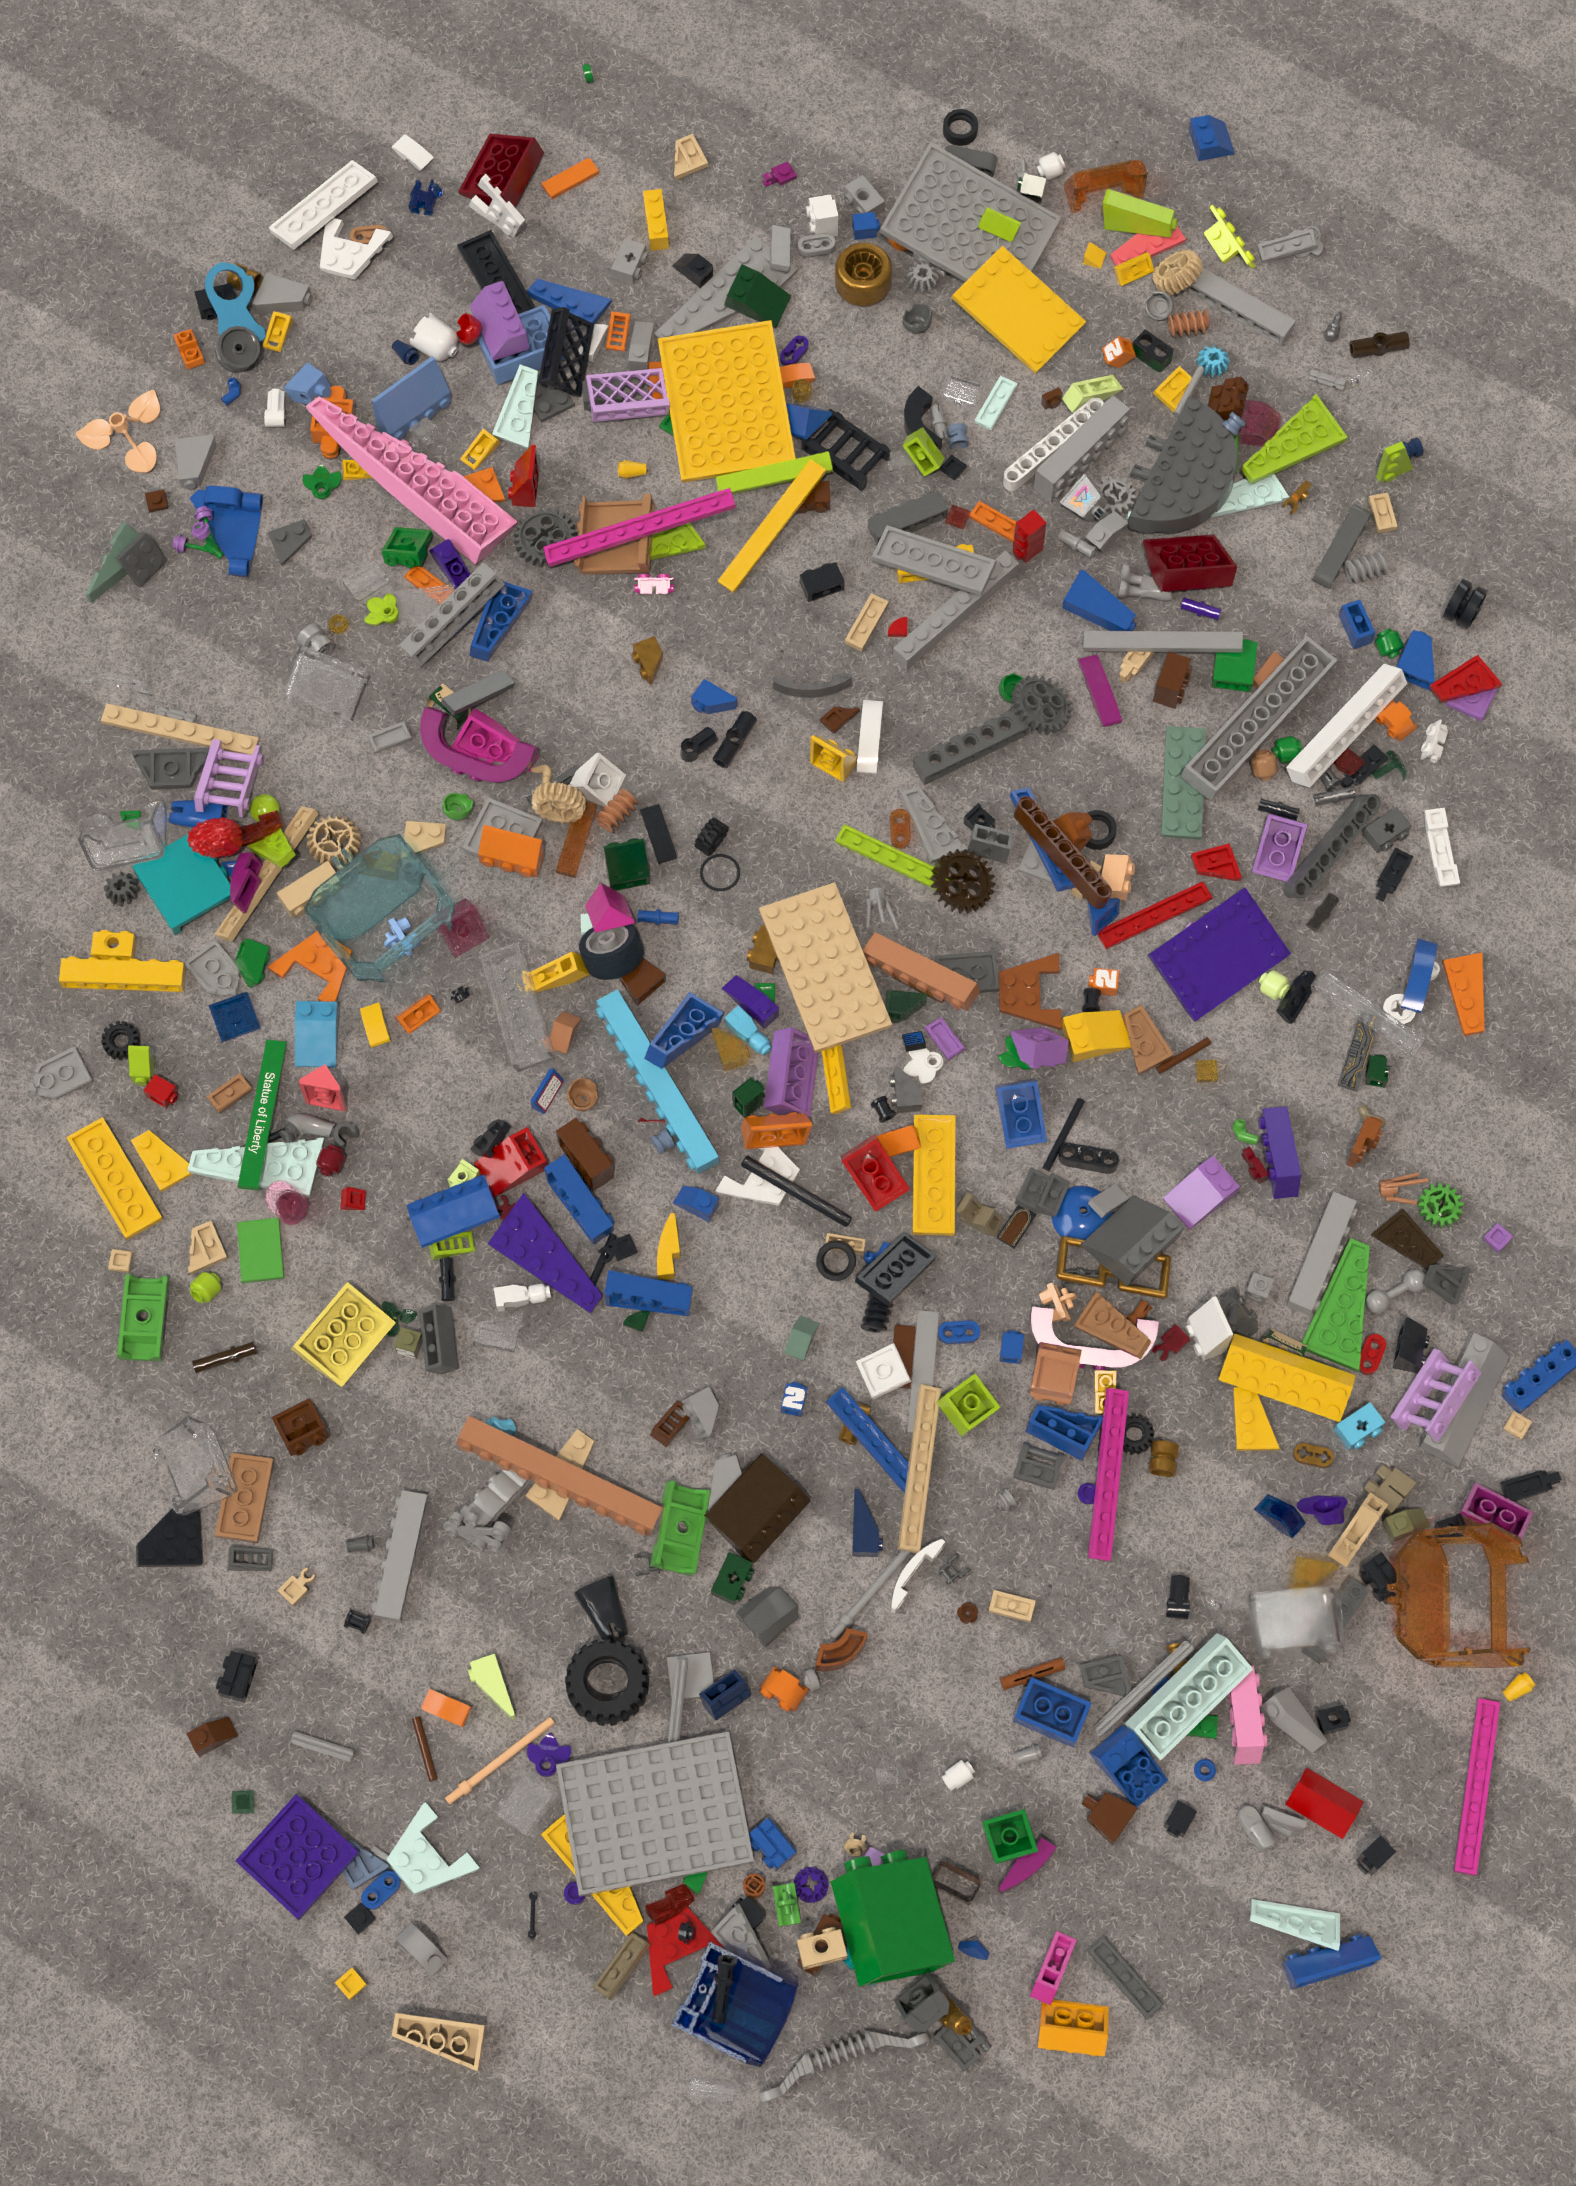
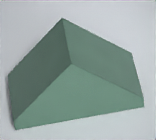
M800 1316L792 1328L784 1354L804 1361L820 1323Z

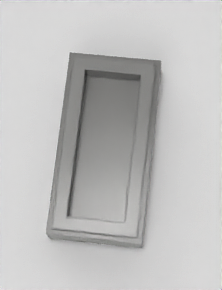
M404 721L367 735L375 754L412 740Z
M1114 1184L1090 1199L1088 1204L1103 1218L1122 1206L1129 1197Z

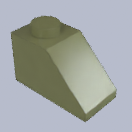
M1422 1508L1404 1510L1386 1517L1382 1523L1391 1543L1430 1528Z

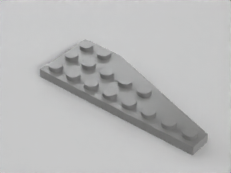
M755 236L654 333V337L658 340V338L701 332L707 327L739 313L724 306L741 264L760 272L780 288L798 272V268L790 263L788 272L771 269L770 247Z

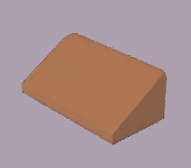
M1274 651L1254 677L1253 686L1258 689L1284 661L1277 652Z

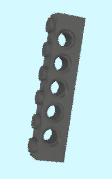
M1017 709L1007 710L1002 716L996 719L991 718L979 727L974 726L961 736L955 735L950 741L944 744L939 743L926 753L920 752L913 758V767L922 783L926 785L1029 735L1030 726L1025 727V720L1019 721L1021 716L1014 714ZM1005 726V727H1008L1009 729H1008V730H1002L1001 727ZM990 735L992 738L986 739L983 736ZM971 743V744H973V745H975V746H974V747H968V746H966V744ZM949 752H955V753H957V755L952 756V755H949L948 753H949ZM937 760V761H939L940 763H939V764H933V763H931V761Z

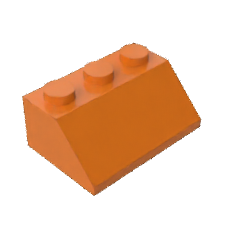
M484 825L478 852L479 862L486 867H499L503 871L518 872L525 877H538L544 859L543 842L541 839Z
M796 1112L787 1115L748 1116L744 1118L741 1126L745 1149L805 1145L812 1128V1122L805 1113L798 1114Z

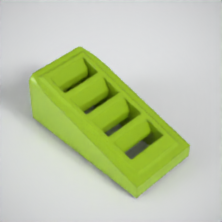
M462 1232L429 1245L431 1259L436 1260L475 1252L472 1232ZM467 1237L469 1247L463 1248L461 1238L466 1239ZM457 1239L459 1249H455L453 1240ZM445 1241H448L450 1250H446ZM437 1243H440L441 1251H438Z

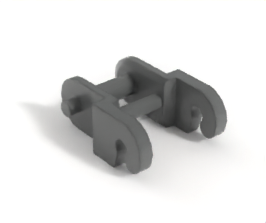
M647 1552L640 1553V1555L634 1554V1558L645 1557L647 1559V1570L641 1573L636 1572V1576L650 1575L649 1572L652 1571L660 1573V1570H663L656 1567L651 1568L650 1559L652 1555H647Z
M959 1554L950 1558L945 1567L941 1566L939 1568L940 1571L938 1573H942L948 1580L947 1585L949 1583L953 1584V1580L957 1577L961 1579L966 1573L971 1571L970 1568H967L962 1573H957L953 1568L952 1562L959 1557ZM950 1568L955 1575L951 1578L946 1569Z

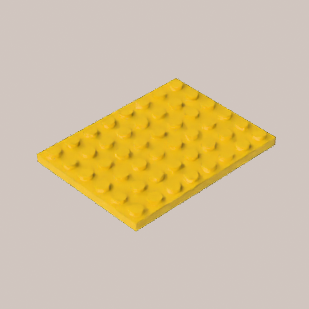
M771 320L658 338L682 483L715 478L721 475L796 459Z

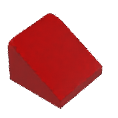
M352 1187L344 1188L341 1191L340 1210H365L366 1190Z

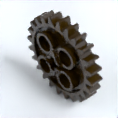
M956 849L954 854L949 851L946 854L947 857L942 855L941 861L938 860L935 863L936 867L931 871L934 875L930 877V880L935 881L931 888L937 889L933 895H940L938 902L944 900V908L951 905V911L953 912L958 908L959 914L964 909L969 914L972 909L976 912L979 906L983 908L986 905L985 902L991 899L989 895L994 893L991 888L996 885V883L991 882L995 875H989L992 867H985L988 861L981 862V855L975 858L974 851L968 855L967 849H964L962 854L959 849ZM950 867L955 868L957 874L952 873ZM969 870H973L977 876H972ZM949 886L954 887L956 893L951 892ZM968 889L974 890L976 895H971Z

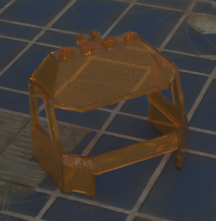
M1493 1523L1415 1531L1396 1554L1395 1571L1397 1582L1395 1584H1387V1590L1397 1594V1597L1387 1598L1389 1605H1395V1613L1397 1615L1395 1634L1397 1640L1417 1660L1435 1668H1502L1522 1666L1525 1661L1523 1656L1524 1654H1529L1531 1648L1507 1649L1506 1566L1530 1563L1527 1555H1522L1520 1549L1523 1546L1521 1538ZM1460 1533L1466 1537L1435 1538L1431 1535ZM1441 1544H1482L1490 1565V1649L1473 1650L1465 1647L1464 1651L1449 1652V1564ZM1448 1658H1462V1659H1464V1660H1466V1661H1444V1660H1445V1659H1448Z

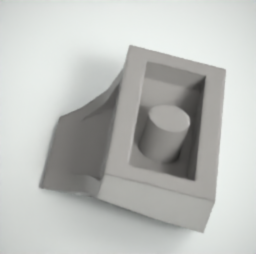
M1266 1806L1261 1813V1817L1272 1832L1288 1838L1301 1834L1307 1823L1304 1820Z

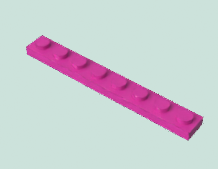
M1106 1388L1088 1553L1089 1559L1111 1561L1129 1396V1391Z
M1481 1698L1477 1699L1453 1870V1872L1471 1876L1477 1875L1500 1702Z

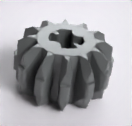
M120 871L119 876L113 873V879L106 878L107 885H104L106 898L111 899L110 901L113 905L118 902L119 906L122 907L123 901L130 905L129 898L136 899L135 893L139 892V888L136 886L137 880L132 878L130 873L125 876L122 871Z

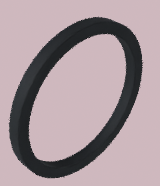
M715 854L708 857L702 863L700 877L704 885L709 889L726 891L733 888L739 881L740 867L731 856ZM716 857L730 859L737 868L736 880L726 888L710 886L703 877L704 866L709 860Z

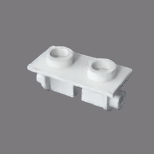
M1441 719L1430 724L1426 730L1427 738L1421 747L1422 760L1428 757L1431 762L1437 763L1441 758L1443 747L1437 743L1443 745L1448 733L1447 726L1441 724Z

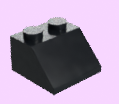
M1408 1317L1405 1318L1399 1331L1393 1368L1418 1374L1420 1368L1426 1362V1356H1423L1424 1348H1428L1430 1336H1427L1428 1329Z

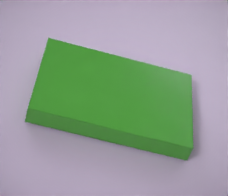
M279 1218L237 1222L242 1284L284 1279Z

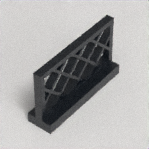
M565 307L552 309L538 383L553 386L575 397H581L582 381H584L594 323L570 313V309ZM568 318L574 326L571 329L567 326ZM582 325L587 327L586 335L584 336L580 329ZM574 330L576 331L579 338L575 342L571 335V332ZM565 336L567 337L570 343L568 347H565L564 345ZM580 342L583 347V352L581 354L579 353L578 348L576 346ZM571 348L575 355V358L572 360L567 352ZM562 354L566 360V364L563 366L560 362ZM575 361H578L580 366L578 372H576L573 365ZM566 367H569L572 374L569 378H567L564 371ZM558 373L562 377V383L556 382ZM575 380L576 390L572 389L569 381Z

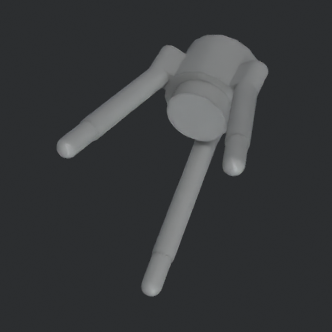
M871 889L868 892L869 898L866 899V928H870L872 906L873 908H878L881 923H885L883 907L886 905L895 928L899 929L888 896H885L884 889Z

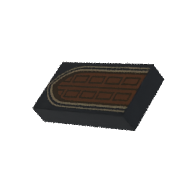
M1018 1205L998 1234L997 1239L1015 1249L1037 1214Z

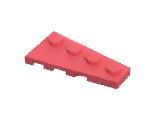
M1178 226L1176 230H1173L1171 238L1136 234L1111 253L1110 258L1115 266L1146 252L1153 257L1185 243L1186 238Z

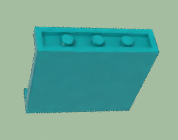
M188 834L132 866L135 875L174 935L182 932L180 927L230 899L231 882L226 878L228 876L223 866L219 867L217 865V858H210L209 856L206 857L200 853L193 852L192 848L189 847V842H187Z

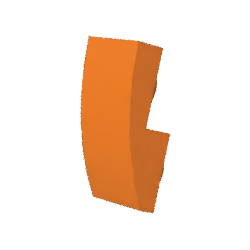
M192 329L173 335L187 370L205 364Z
M798 363L780 367L783 388H793L795 383H813L815 379L810 363Z
M429 1689L421 1707L422 1710L461 1727L464 1726L472 1708L432 1689Z

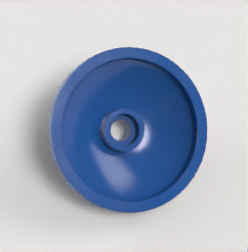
M1074 1186L1067 1189L1055 1217L1051 1216L1053 1226L1061 1237L1067 1236L1086 1240L1114 1214L1112 1211L1101 1218L1088 1204L1090 1199L1101 1193V1191L1089 1186ZM1080 1209H1086L1087 1213L1082 1214Z

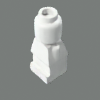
M543 1283L530 1285L528 1289L526 1286L512 1284L494 1288L498 1312L505 1311L507 1307L516 1308L527 1305L529 1301L535 1304L546 1302L547 1298H551L549 1285L545 1286Z

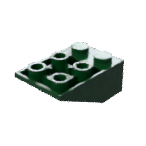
M632 838L627 842H612L604 846L605 865L610 888L618 891L650 884L644 838Z

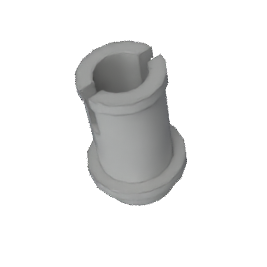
M1032 1744L1030 1748L1013 1752L1017 1766L1033 1760L1039 1761V1758H1042L1039 1745L1034 1746Z

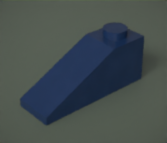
M855 1489L852 1556L878 1557V1551H883V1538H879L878 1528L860 1490Z

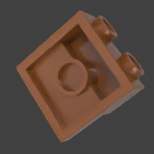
M1366 1116L1346 1165L1354 1168L1356 1162L1361 1163L1365 1152L1369 1153L1371 1148L1376 1149L1383 1130H1380L1382 1121L1379 1118Z

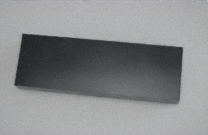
M657 804L640 809L657 863L661 864L677 859V854L660 805Z

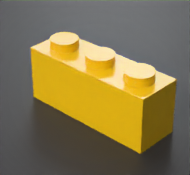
M662 189L643 191L650 251L669 249Z

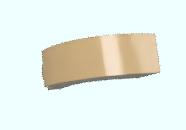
M1370 1492L1328 1556L1347 1567L1388 1504Z

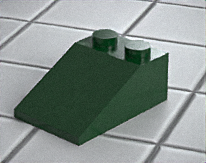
M741 264L727 294L724 306L760 322L771 320L772 327L776 329L791 295L760 272Z

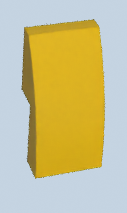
M355 460L342 461L343 480L373 478Z
M380 1003L361 1008V1016L371 1048L390 1042L388 1027L385 1023Z
M1094 1370L1095 1414H1104L1106 1388L1116 1389V1370Z

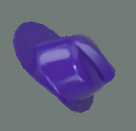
M1317 1495L1301 1499L1297 1503V1508L1302 1513L1314 1515L1321 1525L1342 1524L1345 1520L1344 1508L1348 1501L1342 1496Z

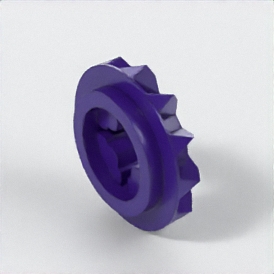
M816 1867L802 1869L797 1873L793 1882L797 1897L807 1903H815L822 1900L827 1894L829 1887L825 1873ZM808 1876H810L813 1882H820L814 1886V1894H812L809 1887H802L808 1883Z

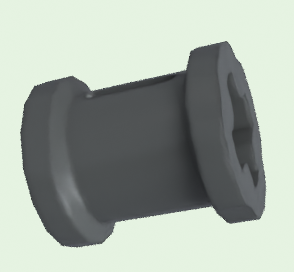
M1331 766L1319 777L1326 785L1325 789L1327 791L1337 787L1342 781L1332 772Z

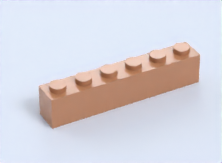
M876 932L862 950L868 965L872 967L877 966L886 974H893L902 982L915 985L921 992L927 991L939 1001L945 1000L949 1002L955 1009L960 1010L961 1008L968 1011L980 993L976 982Z

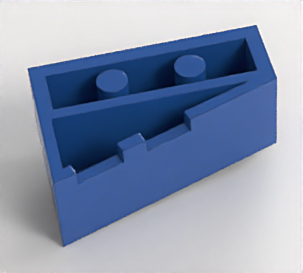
M1038 1405L1028 1422L1025 1432L1083 1461L1102 1425L1103 1417L1087 1416L1080 1412L1077 1414L1065 1412L1064 1409Z

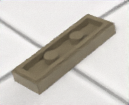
M632 1932L592 1988L609 2000H612L648 1950L650 1944Z

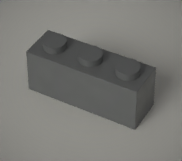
M433 1305L419 1310L426 1371L445 1374L457 1370L458 1364L451 1308Z

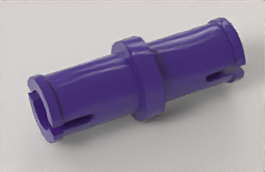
M1184 597L1180 608L1196 613L1199 617L1202 615L1217 621L1221 613V609L1207 605L1204 601L1200 603Z

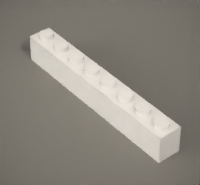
M1383 664L1286 767L1291 781L1310 788L1407 685L1403 670Z

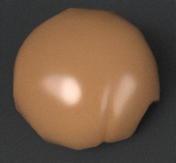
M588 1078L574 1080L567 1091L568 1103L576 1111L585 1112L592 1109L598 1099L597 1086ZM580 1096L586 1097L587 1103Z

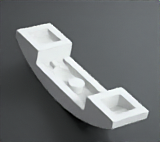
M863 700L857 772L877 774L883 701Z
M1445 808L1425 810L1427 841L1439 887L1459 885L1457 865L1454 864L1447 831L1448 822Z
M943 1539L923 1548L906 1565L893 1592L892 1613L895 1614L907 1598L908 1592L903 1590V1587L923 1560L926 1558L933 1562L945 1546Z

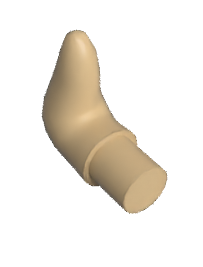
M546 764L533 767L530 770L533 773H542V783L544 784L550 782L552 778L551 768Z

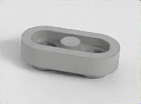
M827 233L806 236L798 242V251L805 257L829 254L835 249V238Z

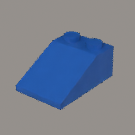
M1034 1078L995 1085L1006 1149L1047 1142L1037 1080Z

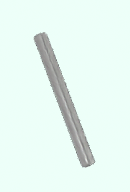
M1184 1641L1093 1727L1095 1733L1100 1737L1107 1733L1194 1651L1193 1646L1188 1641Z

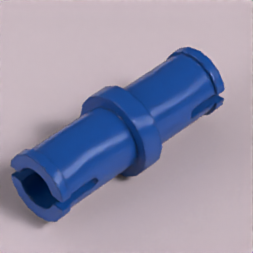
M639 909L637 922L655 923V925H660V923L678 925L679 912H662L661 909H656V911Z

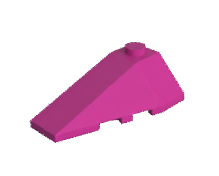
M474 708L454 741L452 748L473 757L487 759L489 763H494V761L505 763L511 757L516 741L521 740L493 718ZM534 763L532 764V766H531L526 772H530V770H531V768L533 767Z

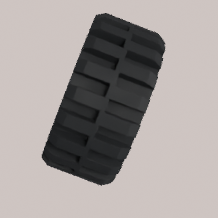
M604 1638L603 1642H598V1640L591 1641V1645H584L580 1648L581 1651L578 1654L575 1653L573 1655L572 1662L568 1664L566 1669L565 1684L569 1701L580 1716L585 1717L586 1721L590 1723L594 1721L600 1726H604V1724L614 1726L620 1721L624 1723L629 1720L631 1715L635 1716L639 1712L640 1706H643L646 1701V1695H648L649 1691L646 1664H644L641 1655L636 1653L629 1644L627 1646L624 1645L623 1641L616 1640V1642H613L610 1638ZM600 1664H616L627 1675L628 1685L626 1691L615 1700H597L587 1689V1678L590 1671Z

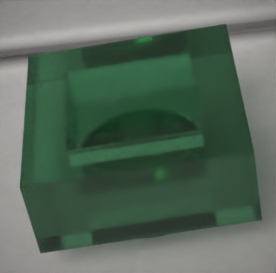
M254 1790L232 1791V1815L255 1814Z

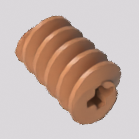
M1197 310L1195 315L1192 311H1189L1187 315L1185 312H1182L1180 317L1177 313H1174L1172 317L1168 314L1169 332L1173 338H1175L1176 332L1179 333L1180 337H1183L1184 331L1190 336L1191 330L1194 331L1195 335H1198L1199 329L1205 334L1206 328H1209L1207 310H1203L1202 313Z
M620 789L618 795H614L613 800L608 801V806L605 805L602 811L597 813L596 821L603 829L614 833L611 826L613 825L618 828L617 820L623 823L625 819L622 815L629 817L628 809L634 812L636 809L633 804H638V802L628 791Z

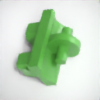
M795 1884L772 1886L779 1927L801 1924Z

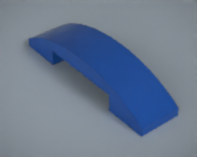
M1417 939L1401 1008L1421 1013L1433 971L1437 944Z

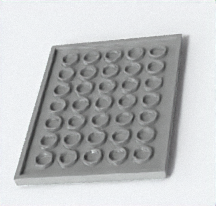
M930 142L881 226L879 233L966 282L1001 246L1006 248L1025 267L1032 271L1062 217ZM986 207L1021 222L1012 242L978 228Z

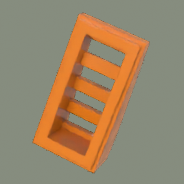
M611 311L606 349L625 352L631 320L630 314ZM615 321L625 322V325L615 324ZM614 328L624 329V332L615 331V330H613V329H614ZM612 334L623 336V338H614ZM611 341L621 342L622 345H611Z

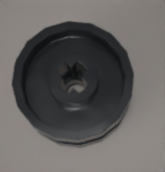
M1462 579L1445 609L1443 618L1452 622L1461 612L1458 620L1459 626L1468 630L1474 619L1477 618L1488 591L1477 587L1469 596L1472 590V583Z

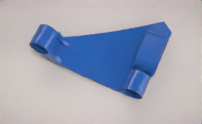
M211 485L207 486L206 490H197L189 499L196 510L203 506L212 509L213 519L209 521V525L214 539L229 561V573L227 575L248 577L256 546L263 495L260 493H243L242 490L233 487Z

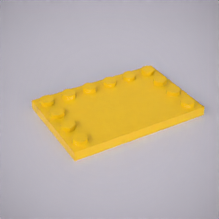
M1003 246L951 297L1034 373H1037L1086 324V321Z

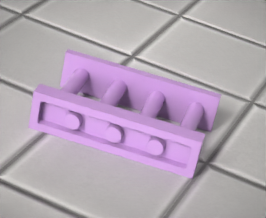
M212 740L194 797L195 810L197 812H204L206 805L214 803L238 807L239 817L243 818L245 810H249V797L258 767L263 764L264 756L260 753V745L255 746L254 753L251 755L224 751L221 748V740ZM223 759L250 762L249 769L220 766L219 762L220 760L223 761ZM227 774L246 777L244 784L215 780V775ZM217 788L239 791L241 795L239 799L210 795V790Z
M1433 1349L1390 1418L1399 1428L1405 1431L1411 1423L1426 1428L1425 1431L1431 1438L1438 1442L1482 1372L1472 1361H1468L1464 1369L1449 1364L1450 1361L1440 1350ZM1444 1371L1459 1376L1453 1386L1438 1381ZM1433 1388L1448 1393L1443 1403L1427 1398ZM1422 1405L1437 1410L1431 1421L1416 1416Z

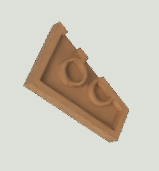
M1142 1005L1124 1014V1021L1138 1076L1173 1057V1052Z

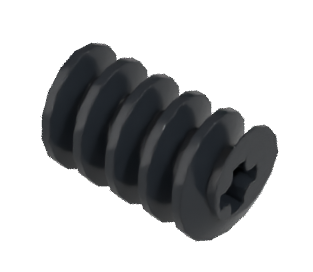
M869 1294L868 1298L870 1300L866 1304L868 1308L865 1309L864 1314L866 1316L862 1319L864 1324L861 1325V1328L872 1333L887 1331V1327L882 1324L889 1323V1320L884 1316L891 1315L887 1308H893V1304L891 1303L889 1306H886L872 1294Z

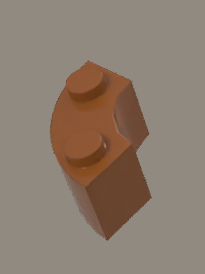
M846 1628L844 1635L837 1642L820 1644L815 1670L834 1671L852 1663L864 1649L868 1633Z

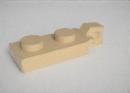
M1128 652L1120 666L1122 671L1119 673V681L1126 684L1132 675L1136 676L1139 674L1155 652Z

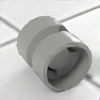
M315 623L305 627L297 638L298 642L304 649H308V653L316 661H320L330 654L335 646L333 641L327 635H324L323 630Z

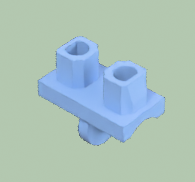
M406 917L397 921L394 918L388 920L394 936H392L391 932L385 934L387 938L384 942L387 949L393 948L396 952L400 950L398 946L400 943L407 956L413 954L412 950L420 945V940L416 933L407 937L404 936L403 933L411 929Z

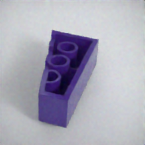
M1287 1106L1264 1108L1262 1110V1117L1258 1118L1259 1129H1263L1262 1144L1263 1147H1266L1265 1158L1269 1167L1273 1199L1298 1197L1301 1170Z

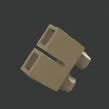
M1383 1464L1375 1474L1384 1481L1381 1486L1370 1479L1363 1490L1368 1495L1371 1492L1388 1504L1383 1513L1389 1517L1417 1482L1396 1467L1392 1470Z

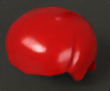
M468 313L462 314L457 321L460 330L456 333L462 344L470 345L480 337L482 325L476 317Z

